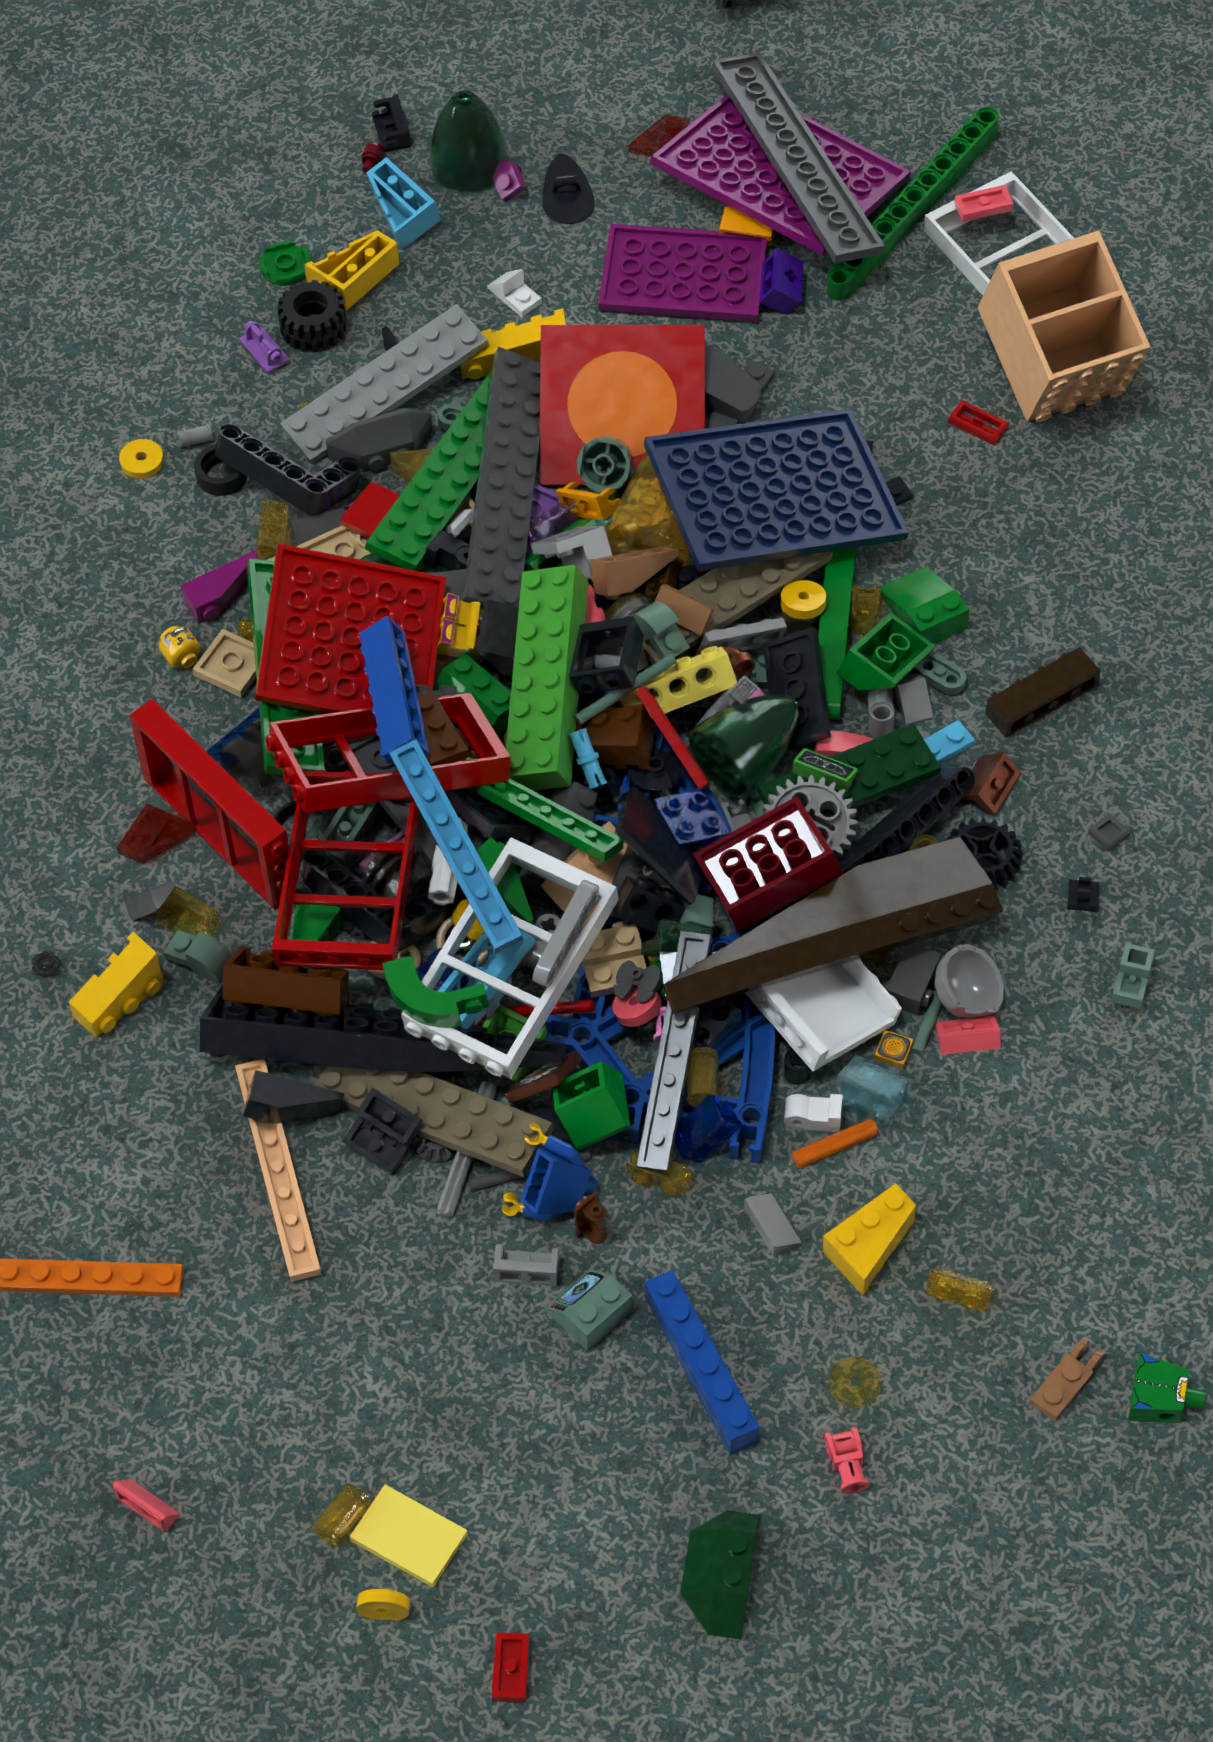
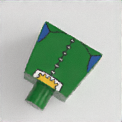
M1139 1353L1128 1421L1180 1423L1184 1407L1203 1410L1206 1391L1187 1388L1189 1377L1187 1369Z

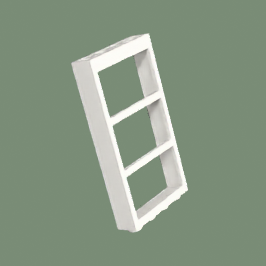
M1012 171L971 192L1005 185L1011 199L1032 219L1040 230L974 263L947 234L969 222H962L954 201L925 215L924 232L982 295H984L990 279L981 269L1045 236L1054 244L1074 239Z
M513 838L509 839L489 871V875L496 887L511 862L574 892L582 880L599 885V893L595 901L598 904L572 945L554 981L546 988L539 999L454 958L453 956L477 919L470 904L421 981L425 986L433 990L448 966L533 1007V1012L507 1055L451 1027L428 1026L415 1021L404 1012L401 1014L405 1030L417 1038L424 1036L432 1040L431 1042L439 1049L444 1051L450 1049L457 1052L464 1061L471 1064L477 1062L485 1066L489 1073L497 1077L504 1075L510 1079L619 900L616 886ZM511 915L520 931L548 944L552 936L551 933Z

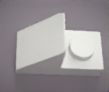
M522 269L506 272L487 285L491 292L520 317L525 316L542 304V298L524 284Z

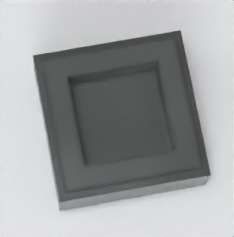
M1109 813L1090 827L1088 834L1109 852L1129 837L1130 831Z

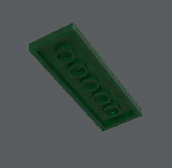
M914 723L829 757L858 769L850 788L843 800L852 798V806L849 809L856 808L916 784L941 772V766ZM790 772L758 785L757 792L763 803L771 805L768 802L769 794L777 796V786L786 789L787 779L794 785L797 784V778L800 775ZM802 777L804 782H808L807 778ZM801 801L802 805L805 808L807 806L806 803ZM824 809L820 812L825 817H833L835 815L830 809Z

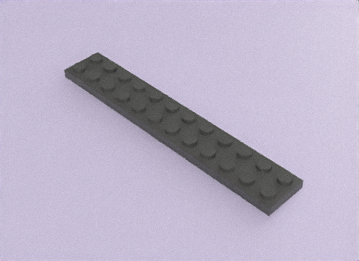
M757 52L713 60L712 70L833 262L840 263L883 254L885 245L762 54Z
M498 347L494 353L462 601L467 603L481 602L480 609L484 607V600L489 599L519 606L540 439V362Z

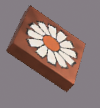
M576 1050L564 1055L562 1062L535 1067L505 1093L509 1103L513 1104L559 1085L581 1062L579 1053Z

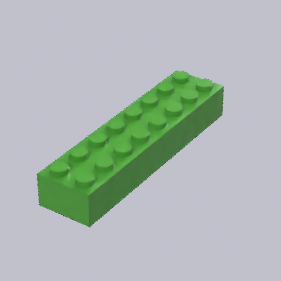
M576 565L522 572L506 750L511 756L509 778L533 791L571 787L574 745L569 734L576 732V719L574 715L577 714L579 693L569 678L579 628L581 624H585L588 580Z

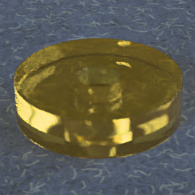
M847 1357L833 1366L829 1375V1390L832 1397L841 1405L849 1408H861L873 1402L879 1393L880 1375L877 1368L870 1361L861 1357ZM857 1379L860 1381V1384L852 1386L849 1384V1381Z

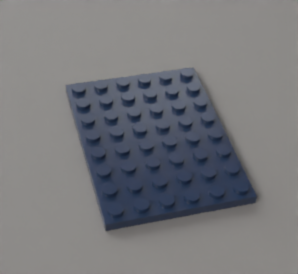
M851 409L645 437L643 445L697 571L907 540L909 531Z

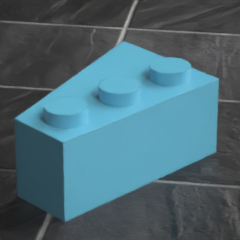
M387 157L366 172L372 191L400 250L410 245L441 220L436 202Z

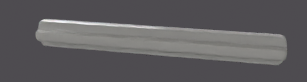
M484 1081L481 1083L477 1094L494 1100L497 1087L494 1083ZM457 1151L437 1207V1213L440 1216L451 1218L454 1215L473 1157Z

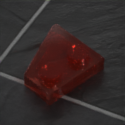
M146 803L117 846L118 854L145 864L194 834L196 826L192 822Z

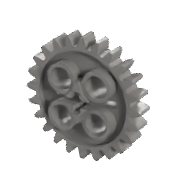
M813 775L809 776L808 782H804L802 777L798 776L797 784L795 785L787 779L786 789L777 786V796L772 794L768 796V802L771 805L764 804L763 812L767 813L797 796L800 801L806 803V811L827 840L826 842L834 855L840 859L843 857L842 848L849 850L851 847L849 840H855L856 832L851 829H856L858 821L852 819L856 817L857 810L849 809L852 806L853 800L852 798L843 800L846 790L842 789L836 792V782L826 786L825 777H822L819 783H814ZM824 809H830L835 815L833 817H825L820 812Z

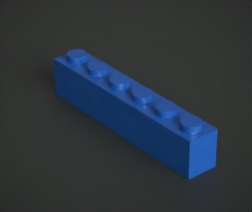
M385 616L360 633L362 643L360 649L366 664L364 670L370 685L368 691L373 701L372 712L377 722L376 733L381 743L380 754L385 762L388 764L392 763L395 766L389 752L415 739L425 756L429 754L405 631L389 616Z
M673 1269L644 1282L645 1300L729 1454L732 1455L759 1442V1425Z

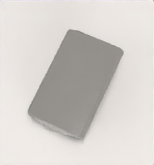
M772 1193L744 1199V1209L773 1257L801 1245L800 1239Z

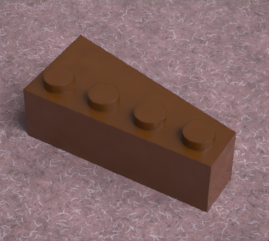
M643 703L604 710L582 725L576 720V731L587 728L595 752L598 751L600 756L597 758L600 767L602 765H615L616 769H627L628 765H638L639 769H649L656 727ZM574 747L572 768H578L579 765L576 761L578 755Z

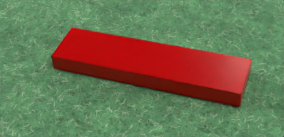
M644 686L637 690L636 694L697 787L702 792L711 786L710 781L651 691Z

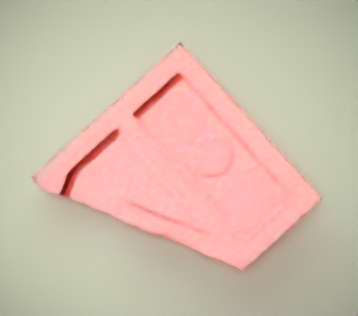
M665 114L629 144L628 152L651 157L688 127L690 119Z

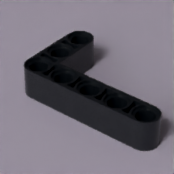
M224 424L219 427L215 455L306 514L319 515L357 491L362 464L355 458H340L318 473L312 474L240 427L232 424Z
M309 850L305 853L303 860V883L316 894L382 897L326 851ZM429 890L407 902L399 951L438 931L441 924L452 915L453 903L446 905L435 904L433 900L428 898ZM337 906L341 908L342 915L376 943L389 944L395 908Z

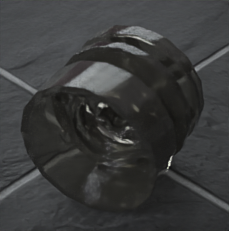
M256 719L250 728H246L242 732V738H234L221 749L220 758L227 772L246 791L255 797H260L275 784V777L282 778L283 775L265 774L260 719Z
M378 853L368 864L361 880L382 897L396 898L403 854ZM413 853L406 903L429 890L433 875L431 868L424 862H420V858L415 853Z

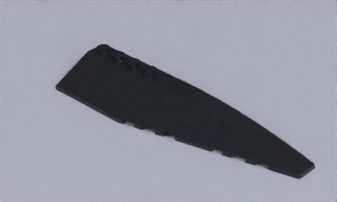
M222 984L200 1017V1052L209 1053V1055L214 1057L233 1055L239 1056L243 1060L261 1058L268 1059L272 1063L289 1061L298 1062L301 1066L317 1064L386 1071L450 1072L486 1070L485 1066L477 1062L471 1064L464 1061L457 1052L450 1049L447 1051L439 1049L431 1042L432 1040L424 1036L417 1038L408 1033L403 1024L401 1009L390 1007L384 1011L374 1010V1004L363 1001L360 1003V1006L349 1004V998L347 1006L340 1015L323 1016L320 1012L307 1011L298 1013L291 1011V1008L284 1007L267 1009L263 1008L261 1004L237 1005L233 1001L223 1000ZM477 1025L473 1027V1030L464 1029L461 1026L451 1027L506 1055L517 1038L515 1033L505 1031L497 1035L488 1034L486 1027ZM535 1038L518 1067L562 1062L567 1044Z

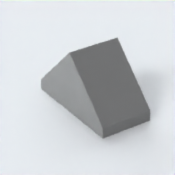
M915 672L907 674L893 687V697L906 726L933 719L926 679Z

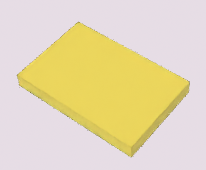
M384 1484L350 1535V1541L427 1585L434 1587L467 1537L468 1531Z

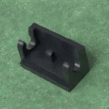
M398 94L375 101L373 103L375 108L386 107L383 110L372 112L375 128L384 151L389 152L411 147L409 128Z

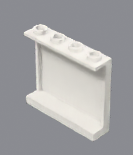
M860 959L745 992L812 1072L895 1025L902 1009L897 999L888 993L880 984L877 976L871 973Z

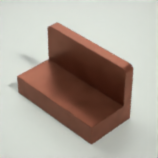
M1005 752L983 755L972 769L975 776L974 787L959 802L974 800L986 814L993 815L999 809L1021 771Z

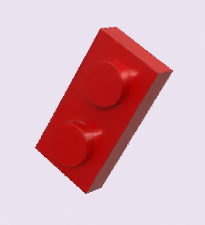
M496 1632L492 1701L526 1702L529 1634Z

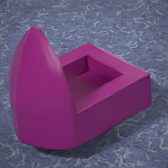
M510 161L498 162L492 172V179L503 201L511 200L526 188L521 176L522 170L520 166Z

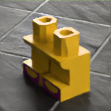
M448 593L443 599L437 654L457 658L464 653L468 656L470 654L481 655L477 649V640L480 636L476 635L477 629L481 630L480 616L483 612L480 609L481 602L467 603L458 600L459 596Z

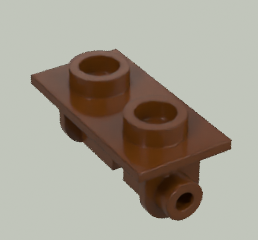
M598 1190L590 1196L581 1198L574 1209L576 1238L578 1239L584 1234L595 1244L603 1243L607 1238V1232L604 1228L606 1210L600 1204Z

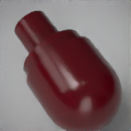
M370 142L364 148L361 161L363 163L362 171L365 174L374 167L375 163L377 165L384 157L385 151L380 143Z

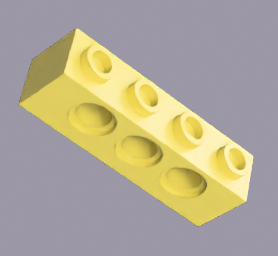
M712 646L702 650L701 654L695 657H682L676 660L677 664L619 700L620 706L642 704L636 691L643 686L648 689H654L653 696L664 713L727 690L737 684L728 654L722 646ZM700 669H708L705 677L696 678V674ZM681 679V684L677 688H669L672 680Z

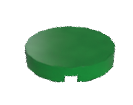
M278 242L269 246L263 256L260 257V273L265 280L272 284L280 286L294 285L306 278L305 264L311 261V255L302 245L299 247L294 242Z

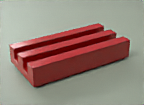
M963 400L948 417L949 424L994 446L998 439L1003 436V432L1009 428L1008 422ZM963 410V411H965V412H967V413H969V414H971V415H973V416H975V417L972 418V417H970V416H968V415L962 413L961 411ZM983 421L998 427V429H994L984 424Z

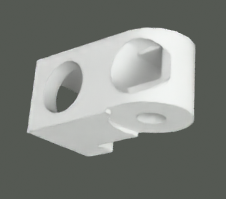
M802 1094L788 1096L785 1100L784 1124L791 1128H804V1130L839 1132L842 1094H830V1098L809 1097Z

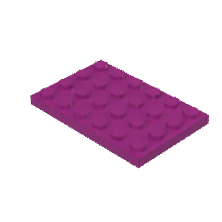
M610 224L598 303L599 311L758 322L762 263L766 258L767 240L766 238L728 232L724 234L719 233V231Z

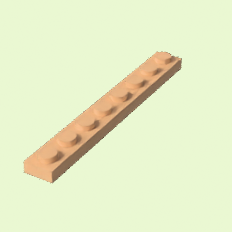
M265 1059L235 1065L244 1104H246L249 1086L255 1070L268 1073ZM248 1118L290 1281L294 1282L321 1275L282 1123L256 1122Z

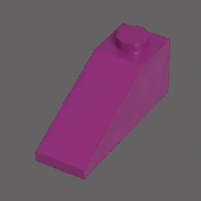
M256 551L180 585L183 601L198 624L216 619L248 585L247 564L249 558L258 559Z

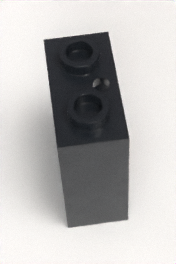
M633 616L580 625L569 678L580 695L634 687L644 634ZM623 647L619 666L592 670L596 651Z

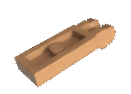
M1084 1337L1074 1346L1070 1354L1067 1353L1030 1398L1029 1404L1055 1422L1092 1378L1094 1370L1106 1355L1099 1348L1092 1355L1086 1366L1079 1362L1078 1358L1085 1353L1090 1343Z

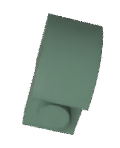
M655 601L632 615L644 634L643 640H650L661 659L669 654L676 657L690 648L676 625L679 619L664 603Z
M178 930L163 952L166 960L190 967L194 974L218 983L223 977V965L232 956L223 944L201 931L195 936Z
M1125 943L1111 1002L1141 1009L1155 949Z

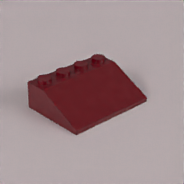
M797 796L693 853L737 932L744 930L843 875L832 849Z

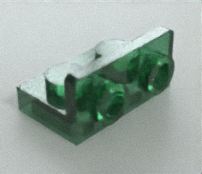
M659 920L657 923V935H654L652 940L642 943L641 955L660 958V952H677L681 931L709 934L713 938V929L676 921Z

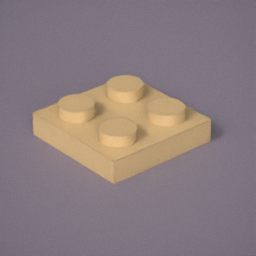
M222 629L193 667V676L242 698L256 679L254 643Z

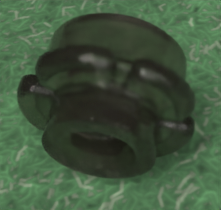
M43 951L33 957L32 970L40 977H52L58 972L61 960L58 956H55L54 952Z

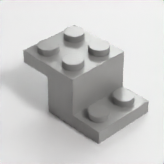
M604 526L576 527L530 543L533 554H544L545 558L557 555L558 558H561L563 566L576 565L587 580L591 579V582H593L591 559L637 551L611 550Z

